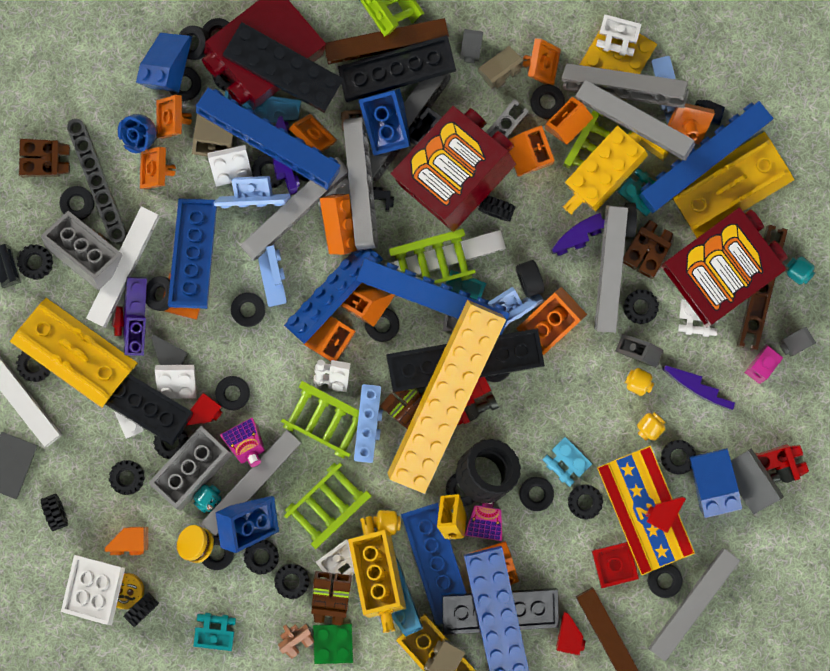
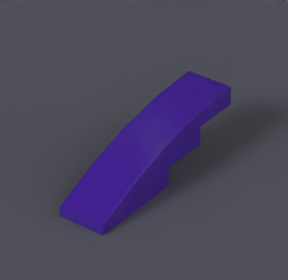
M663 366L664 372L691 393L728 410L734 409L735 402L717 397L719 389L701 384L703 376L670 366Z

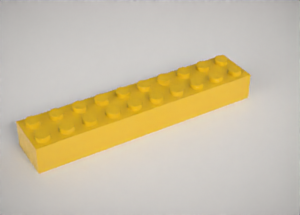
M467 300L387 472L390 480L421 493H426L504 326L506 318L502 314Z

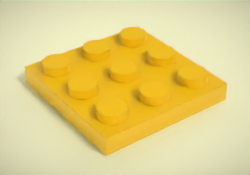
M598 32L579 65L640 74L656 48L657 43L639 34L636 44L628 43L629 48L635 49L633 56L626 54L622 56L618 52L611 50L607 52L603 51V48L596 47L598 39L603 41L606 39V36ZM616 38L611 40V43L622 45L623 40Z

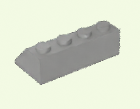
M69 211L41 235L46 249L98 291L113 277L123 256L121 252Z
M200 426L152 478L149 484L175 509L182 511L193 499L194 494L202 485L207 484L233 453L205 428Z

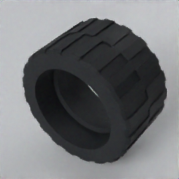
M484 439L477 442L460 457L461 459L457 463L456 479L460 489L463 490L467 497L479 503L498 501L517 485L521 475V465L518 456H516L515 451L509 445L500 440ZM476 457L487 458L496 464L501 474L500 485H491L481 479L475 467Z

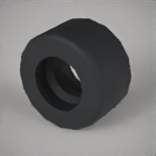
M534 260L516 266L517 276L526 297H531L545 291L542 276Z

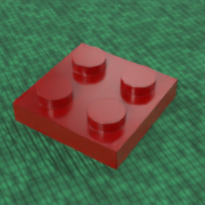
M628 542L592 550L601 589L639 579Z

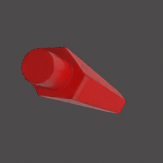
M116 306L112 321L114 336H122V327L124 326L122 306Z

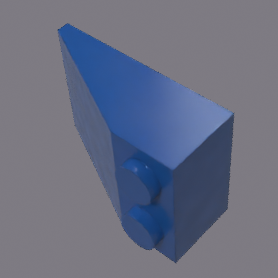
M160 33L140 63L136 83L150 89L179 92L192 37Z
M400 88L359 100L374 156L411 146L405 105Z
M728 449L690 457L698 503L704 518L741 510L742 504Z
M274 496L230 505L215 512L220 547L234 553L279 532Z

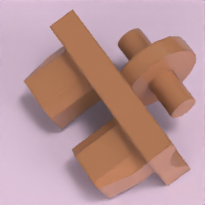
M286 624L283 626L285 632L280 635L283 641L278 646L282 654L286 653L293 659L300 653L295 646L301 641L307 648L314 643L307 624L301 628H298L296 624L289 628Z

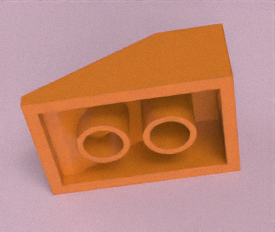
M560 287L516 329L520 332L538 328L542 354L544 355L574 328L587 313Z

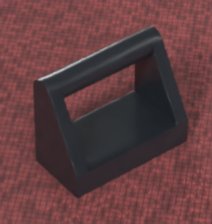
M7 244L0 245V283L2 288L21 283L11 246Z

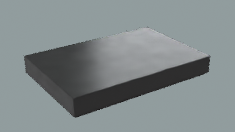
M5 432L0 434V493L17 499L38 445Z
M752 448L731 460L739 494L753 515L784 497Z

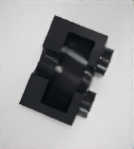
M427 108L425 112L420 114L418 125L408 129L410 142L417 145L442 117L430 108Z

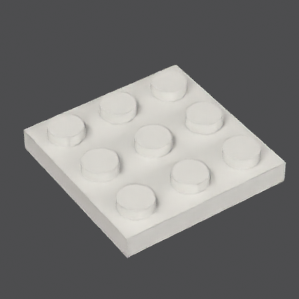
M74 555L61 612L102 624L112 625L125 568Z

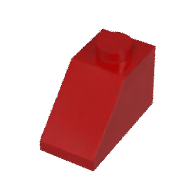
M203 393L190 409L194 414L186 426L211 423L213 420L217 421L223 414L221 411L223 407Z
M680 496L656 503L654 507L650 506L645 515L648 517L647 522L668 533L686 498Z
M563 611L556 650L580 655V651L584 652L586 640H583L582 633L570 615Z

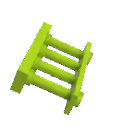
M360 0L384 37L389 35L399 25L398 21L408 17L413 24L424 14L416 0ZM398 2L403 11L392 15L387 6Z
M595 110L591 113L594 118L582 129L563 164L564 167L570 169L571 165L580 166L584 162L577 155L580 149H587L593 152L598 147L587 139L590 132H595L605 138L611 133L598 125L599 123L596 120L599 115L602 117L603 115Z
M463 228L456 230L454 233L448 232L389 249L391 257L395 256V259H398L400 269L403 272L408 269L405 259L406 253L414 251V254L417 255L422 277L431 278L424 251L425 247L432 246L435 249L443 277L435 280V284L461 278V281L473 278L472 274L476 273L475 269L468 270L461 244L462 237H465ZM451 241V244H454L461 273L450 276L442 248L444 246L443 242Z
M302 381L298 387L302 389V395L289 420L287 421L282 418L283 428L291 432L295 429L334 449V454L343 459L345 456L350 457L351 454L346 452L357 431L359 410ZM314 395L319 398V404L304 430L296 426L295 423L308 398ZM331 404L336 407V413L321 439L312 434L325 407ZM348 413L353 416V422L338 448L329 443L342 416Z
M334 462L327 469L328 474L296 505L292 502L285 509L286 514L284 517L287 519L292 515L312 536L313 542L311 545L315 550L372 496L367 490L364 493L359 491L339 470L343 466L341 463L337 465ZM332 475L354 496L355 502L351 506L345 505L326 485L325 482ZM319 488L340 509L341 515L337 519L331 518L311 497ZM304 502L326 523L327 529L322 533L317 531L297 510Z

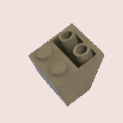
M508 46L480 66L478 72L491 89L494 87L498 89L506 83L505 80L510 75L513 78L521 72L520 69L524 60Z
M197 114L192 154L208 157L210 152L233 148V134Z
M445 638L442 642L438 641L433 650L436 654L433 659L429 657L424 670L455 671L465 655V649Z

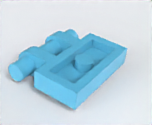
M566 437L552 449L557 455L554 459L548 454L542 459L547 464L546 467L549 470H553L559 476V480L562 483L565 482L569 487L575 482L570 477L573 472L580 477L592 465ZM560 460L569 467L566 471L558 465Z

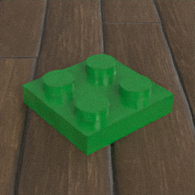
M334 624L313 625L314 664L353 663L352 624H342L341 626Z

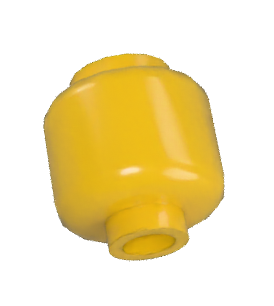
M641 368L631 369L624 382L627 384V390L639 396H643L646 392L650 393L655 384L652 382V374Z
M655 412L653 414L647 413L637 424V428L640 430L638 434L645 441L648 438L655 441L665 431V421Z
M379 510L377 516H373L372 521L376 532L386 530L391 535H395L397 531H400L401 517L397 515L396 511Z

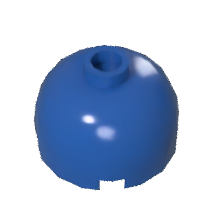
M133 114L125 117L119 122L117 129L119 140H123L124 148L131 153H140L149 149L154 144L157 136L156 127L152 120L142 114Z

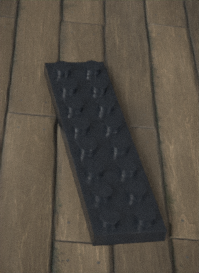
M538 328L499 335L479 378L544 367ZM447 344L386 354L392 392L396 393L427 387Z

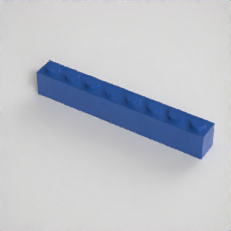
M207 88L196 104L197 114L326 190L329 189L340 172V164L336 159L324 156L319 149L307 146L302 139L290 136L285 129H278L268 119H261L256 116L254 111L248 108L244 109L237 101L227 99L216 89Z
M760 101L755 105L751 102L743 109L745 112L739 116L737 113L728 120L730 122L728 126H720L714 131L715 136L711 139L708 136L699 143L701 147L697 150L693 148L686 161L678 159L670 166L672 169L669 172L663 171L655 177L657 179L655 183L651 185L649 182L641 188L642 193L639 195V198L652 214L774 119Z
M374 256L364 257L356 281L459 319L467 300H470L498 312L506 318L500 335H502L510 315L506 310L507 307L498 303L493 306L488 304L489 300L479 296L477 299L470 297L471 293L464 290L456 292L452 290V286L442 283L440 286L434 283V279L426 276L423 279L416 276L417 273L406 269L403 272L398 270L399 266L389 262L387 265L382 264L380 259Z

